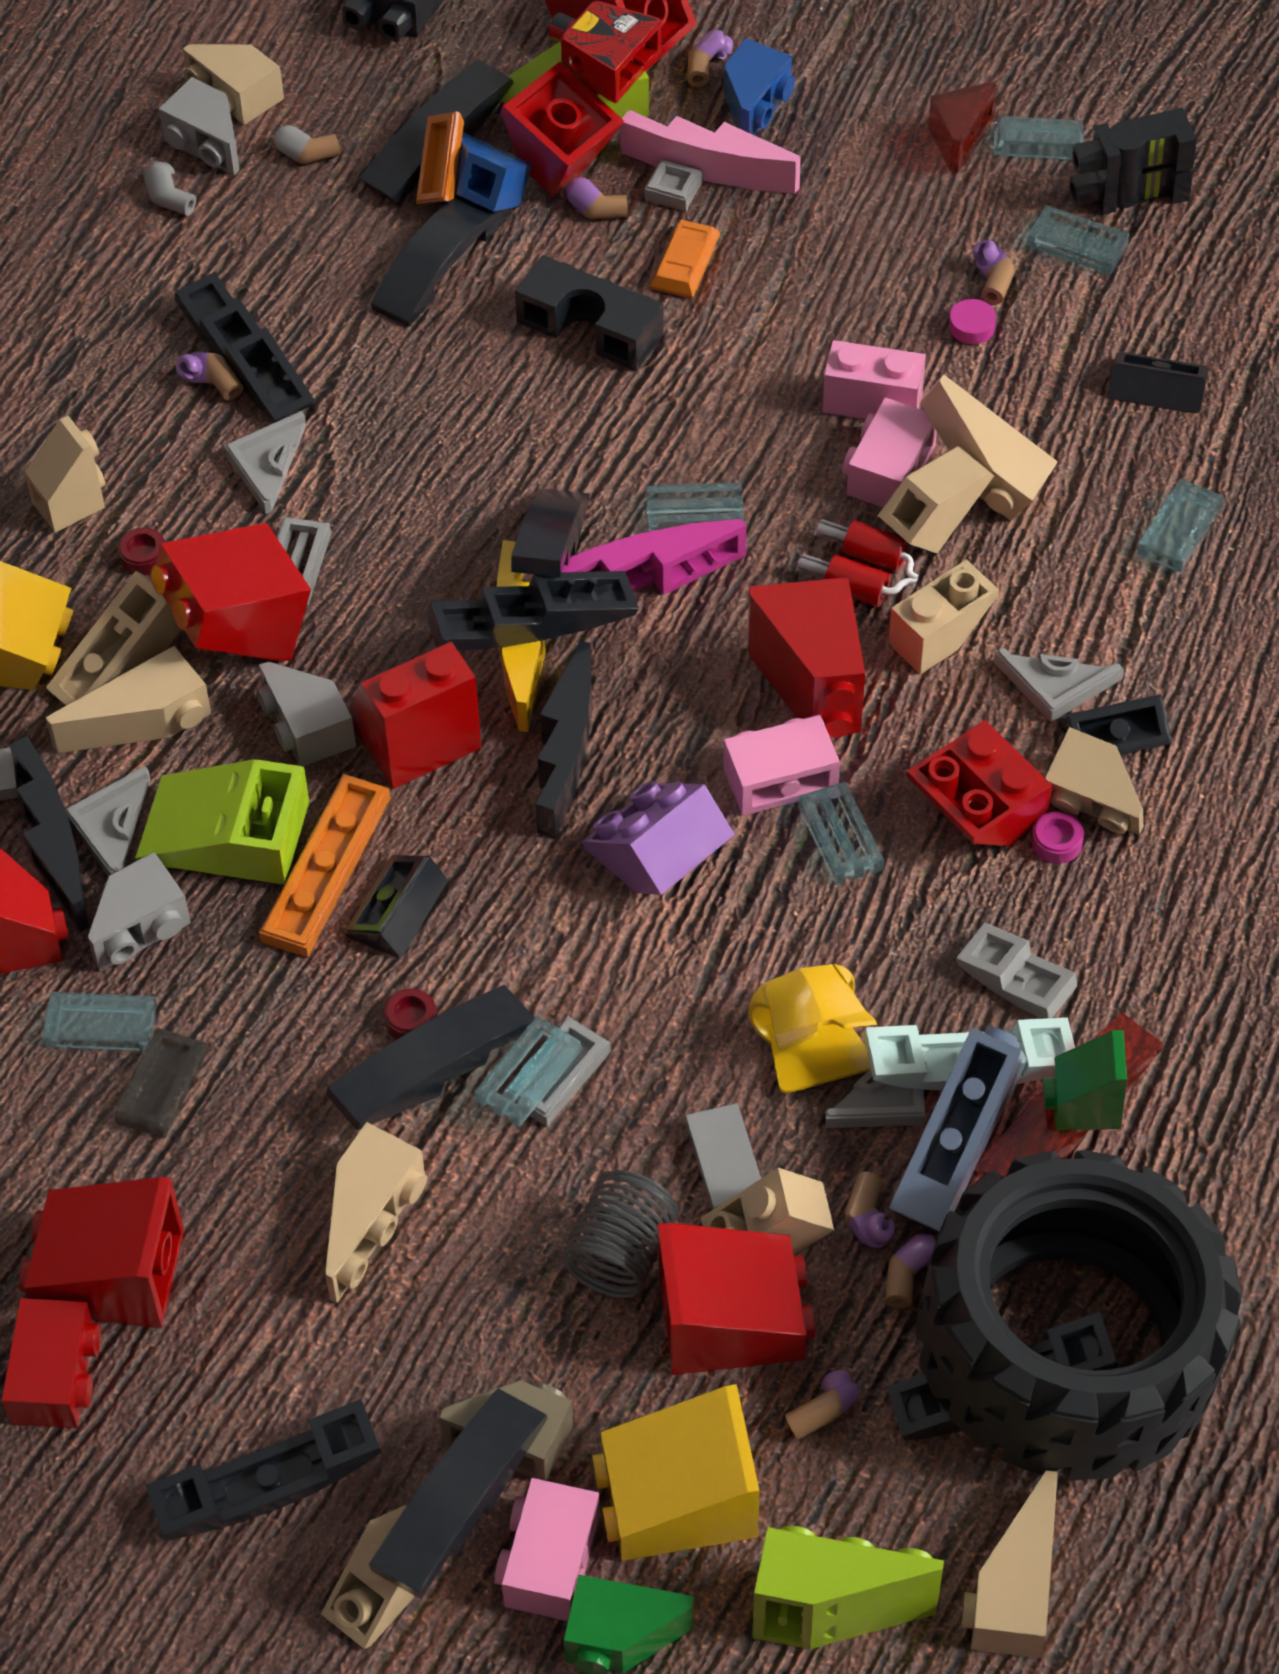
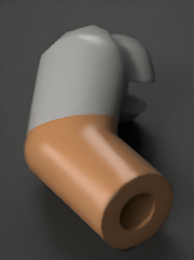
M292 125L282 126L276 131V147L299 164H306L340 155L339 143L335 134L312 138Z

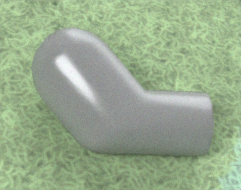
M158 161L151 163L144 174V181L151 202L186 216L191 215L196 205V196L174 187L171 174H174L175 171L170 164Z

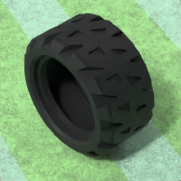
M1077 1150L1073 1159H1061L1055 1151H1046L1017 1158L1011 1161L1006 1176H1002L995 1170H992L966 1189L960 1197L957 1210L955 1212L949 1211L944 1219L934 1245L919 1302L916 1338L923 1343L919 1358L920 1364L935 1398L950 1400L951 1406L948 1413L950 1420L977 1445L981 1447L997 1445L1004 1449L1001 1460L1038 1475H1044L1046 1470L1069 1469L1068 1480L1108 1479L1115 1477L1127 1466L1134 1472L1139 1471L1168 1456L1182 1438H1188L1208 1409L1231 1353L1240 1325L1238 1313L1242 1292L1236 1263L1233 1257L1226 1256L1225 1239L1202 1206L1197 1203L1192 1207H1188L1183 1191L1177 1184L1146 1166H1142L1141 1171L1137 1172L1127 1168L1123 1160L1116 1155ZM1040 1260H1074L1099 1267L1130 1286L1147 1305L1157 1324L1162 1347L1146 1359L1119 1369L1083 1370L1056 1363L1036 1353L1015 1336L999 1314L990 1286L1007 1272L1024 1264Z

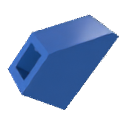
M745 38L724 65V98L735 126L755 136L760 128L765 129L769 125L773 112L780 102H785L789 99L794 89L795 77L792 76L791 55Z
M463 132L455 193L494 212L520 206L532 163Z

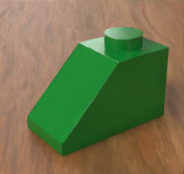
M1112 1030L1054 1057L1053 1078H1043L1044 1111L1054 1110L1055 1131L1121 1129L1127 1085L1124 1030Z
M578 1575L564 1637L565 1663L574 1664L577 1670L586 1674H608V1671L625 1673L692 1630L694 1622V1596Z

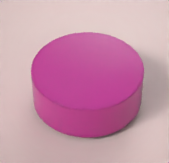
M967 299L953 306L950 312L949 330L955 339L966 344H980L993 336L996 325V313L991 305L982 300Z
M1060 811L1046 813L1039 817L1033 826L1032 848L1041 859L1055 864L1067 863L1075 859L1081 852L1084 829L1079 820L1068 813Z

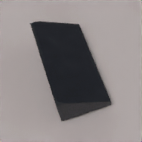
M1119 351L1116 353L1112 366L1108 397L1116 400L1198 413L1202 406L1209 368L1204 365Z
M1162 694L1070 713L1059 717L1064 737L1070 727L1117 746L1120 754L1173 743Z
M392 855L344 934L349 939L391 956L402 957L446 886V876L430 856Z

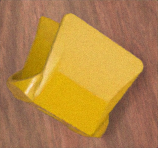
M830 964L799 968L764 983L758 988L751 999L748 1011L750 1022L756 1032L771 1045L778 1086L782 1093H792L867 1072L871 1069L866 1046L853 1027L877 1025V1023L854 994V976L841 965Z

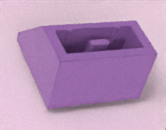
M651 781L637 788L630 795L632 801L623 809L612 811L597 820L593 825L595 831L581 843L586 851L635 893L662 895L735 834L705 784H682L680 781L657 783L656 781Z

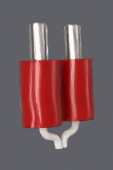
M822 519L817 525L816 534L842 543V553L844 555L871 563L883 569L898 573L904 561H906L905 571L909 578L902 579L894 587L889 588L891 582L890 573L839 555H834L829 563L802 554L797 564L798 570L824 578V580L848 577L852 599L878 608L884 602L886 595H894L900 592L904 586L914 587L919 575L913 572L914 562L912 557L907 554L909 543L900 535L857 520L852 521L849 528Z

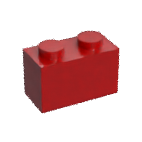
M20 1298L2 1396V1403L10 1425L78 1429L81 1408H89L92 1398V1376L87 1374L89 1357L98 1356L101 1342L100 1324L93 1323L87 1302Z

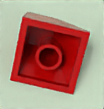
M560 61L503 105L500 111L516 156L532 163L529 175L552 197L556 196L567 187L571 180L579 177L624 123V120Z
M0 848L1 974L63 961L60 941L69 939L64 910H53L48 890Z

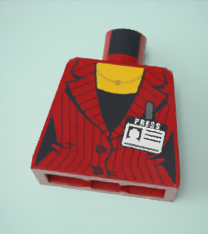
M597 1L592 2L577 20L563 13H557L551 21L549 37L561 42L562 64L587 87L616 104L661 54V19Z

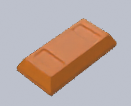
M459 112L432 115L427 118L416 204L418 205L446 202L454 199L464 120Z
M680 219L672 232L651 280L649 289L693 299L719 239L720 232L712 226Z

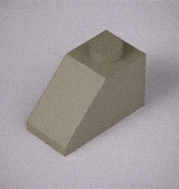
M519 1380L500 1387L499 1389L547 1414L548 1419L515 1470L532 1478L547 1481L574 1425L572 1401L567 1399L560 1390L547 1384L533 1386ZM496 1389L445 1407L439 1417L442 1441L452 1445Z

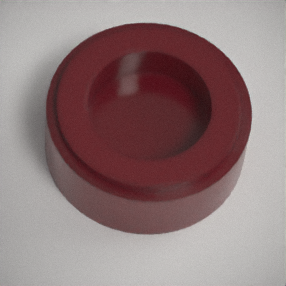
M136 528L124 534L119 540L117 547L121 566L130 574L138 571L144 576L150 575L153 566L156 565L160 544L165 543L164 537L158 531L151 528Z
M404 989L396 992L387 1000L384 1007L386 1029L396 1040L437 1017L436 1004L433 998L419 989Z

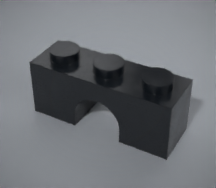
M545 255L540 257L515 290L517 323L557 339L563 329L573 322L596 323V355L636 372L664 335L663 303L655 301L647 295H641L618 286L608 279L596 277L574 268L568 263L559 262Z

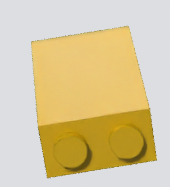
M0 561V686L34 690L42 674L51 676L58 662L61 648L54 646L56 635L61 637L65 635L73 614V609L66 607L71 588Z
M737 1384L721 1387L601 1432L602 1453L592 1455L594 1476L597 1489L608 1488L611 1506L602 1508L607 1543L618 1541L622 1561L758 1538L759 1486Z

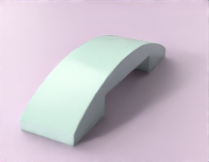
M1068 1017L1017 1020L1012 1030H1006V1032L1018 1038L1017 1042L1020 1043L1019 1049L1023 1051L1027 1059L1017 1084L1052 1077L1054 1057L1075 1048ZM917 1025L865 1027L863 1036L873 1080L897 1087L943 1090L969 1032L919 1035Z

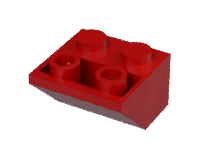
M986 720L907 771V778L973 844L1010 846L1031 832L1039 817L1049 813L1052 784Z

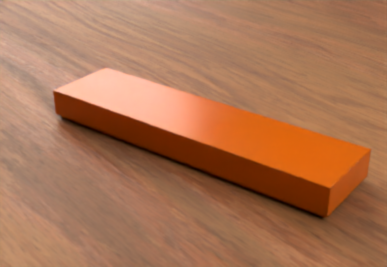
M346 774L342 775L259 932L261 943L307 958L309 957L391 799L390 788Z

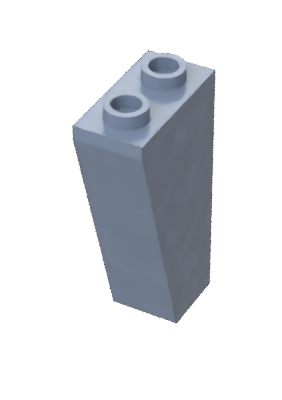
M987 1025L984 1033L971 1027L889 1206L892 1211L940 1232L947 1213L955 1211L960 1197L1027 1063L1023 1051L1019 1049L1020 1043L1017 1042V1037L992 1025Z

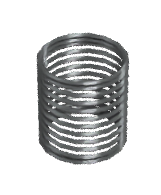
M624 1170L606 1171L596 1182L597 1186L589 1197L586 1209L582 1211V1216L578 1219L579 1223L575 1226V1231L567 1242L568 1246L564 1248L562 1253V1262L573 1277L594 1291L617 1298L637 1297L645 1287L646 1279L650 1276L653 1264L657 1261V1224L674 1223L678 1216V1205L668 1191L645 1176ZM608 1180H616L626 1182L643 1189L647 1193L654 1196L666 1207L669 1213V1217L665 1213L664 1209H662L653 1199L649 1198L640 1191H637L625 1185L615 1183L604 1184V1182ZM610 1187L624 1190L642 1198L657 1209L664 1218H660L650 1207L639 1200L623 1193L606 1190L605 1188ZM612 1196L619 1197L636 1204L640 1208L647 1211L651 1216H647L646 1214L642 1213L633 1206L618 1201ZM599 1210L604 1211L606 1214L600 1213ZM595 1217L600 1218L604 1222L596 1220ZM592 1225L597 1226L601 1230L593 1228ZM588 1232H589V1233H593V1234L596 1235L597 1237H592L591 1235L588 1234ZM574 1251H578L588 1261L599 1266L604 1270L619 1275L633 1276L634 1279L618 1278L603 1273L595 1269L594 1267L588 1265L585 1261L579 1258ZM586 1252H590L609 1263L621 1266L626 1271L605 1265L592 1258ZM628 1252L634 1253L636 1256H631ZM569 1253L585 1269L602 1278L618 1283H637V1285L631 1287L617 1286L598 1280L575 1265L570 1259Z

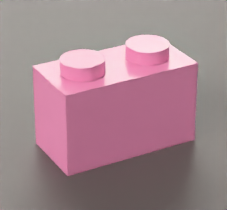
M833 340L824 374L823 413L866 419L869 413H877L885 397L919 408L923 393L926 354Z
M885 397L877 413L868 414L861 431L859 446L850 447L843 463L842 472L848 475L847 495L884 507L905 477L925 466L935 447L937 431L924 410Z
M821 715L805 719L795 718L786 721L782 725L758 731H744L735 737L724 739V771L742 816L838 791L840 761Z
M531 1478L526 1498L517 1496L513 1506L510 1530L515 1531L516 1535L512 1549H502L496 1567L495 1584L502 1585L504 1607L568 1621L578 1575H585L600 1519L598 1492Z

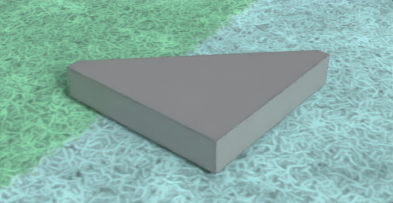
M302 411L224 445L227 459L265 514L272 512L306 428L305 415Z
M1005 648L997 650L994 655V663L1050 722L1121 681L1124 669L1118 663H1114L1109 667L1079 664L1080 659L1045 654H1040V658L1011 655Z
M145 766L66 808L70 826L108 877L124 868L151 781L149 771Z
M870 1069L854 1084V1089L834 1108H830L825 1112V1128L925 1125L924 1092L922 1089L897 1087L874 1081Z

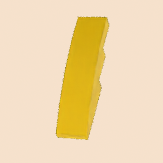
M503 540L497 587L529 586L530 582L522 581L524 573L511 572V555L516 541ZM545 640L499 647L505 690L519 731L529 732L545 658Z

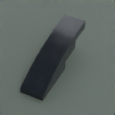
M480 59L476 60L442 87L389 140L359 177L363 184L398 206L419 179L428 116L459 112L464 120L463 132L474 137L514 84L512 78Z
M215 272L175 291L176 303L212 353L224 357L243 385L245 394L272 423L278 422L315 404V399L266 327L259 328L240 299L234 301Z
M542 488L536 494L519 530L511 555V572L561 577L564 565L568 566L571 554L576 552L589 503V493Z
M625 571L562 572L561 577L533 574L529 586L482 587L477 600L430 601L425 615L436 648L452 641L458 651L537 642L589 630L637 614L639 607Z
M582 640L540 714L542 744L545 746L538 757L539 787L543 790L535 803L537 833L556 839L574 800L587 756L592 719L590 643Z
M28 736L9 746L17 775L24 783L16 791L24 819L31 827L30 830L23 833L28 855L34 868L75 926L82 932L89 928L86 887L68 815L49 770Z
M502 985L468 1000L415 1028L327 1087L325 1094L358 1131L363 1128L366 1122L370 1124L377 1123L440 1096L445 1081L486 1065L491 1050L531 1034L536 1018L505 985Z
M497 1388L452 1443L402 1512L370 1561L371 1571L422 1600L449 1555L451 1554L454 1557L457 1555L482 1513L489 1514L548 1419L547 1414Z

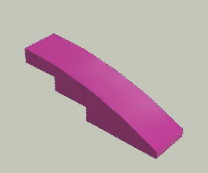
M742 519L690 523L640 533L593 547L570 557L568 566L564 565L562 572L625 571L633 592L654 582L660 592L665 595L746 556V524Z

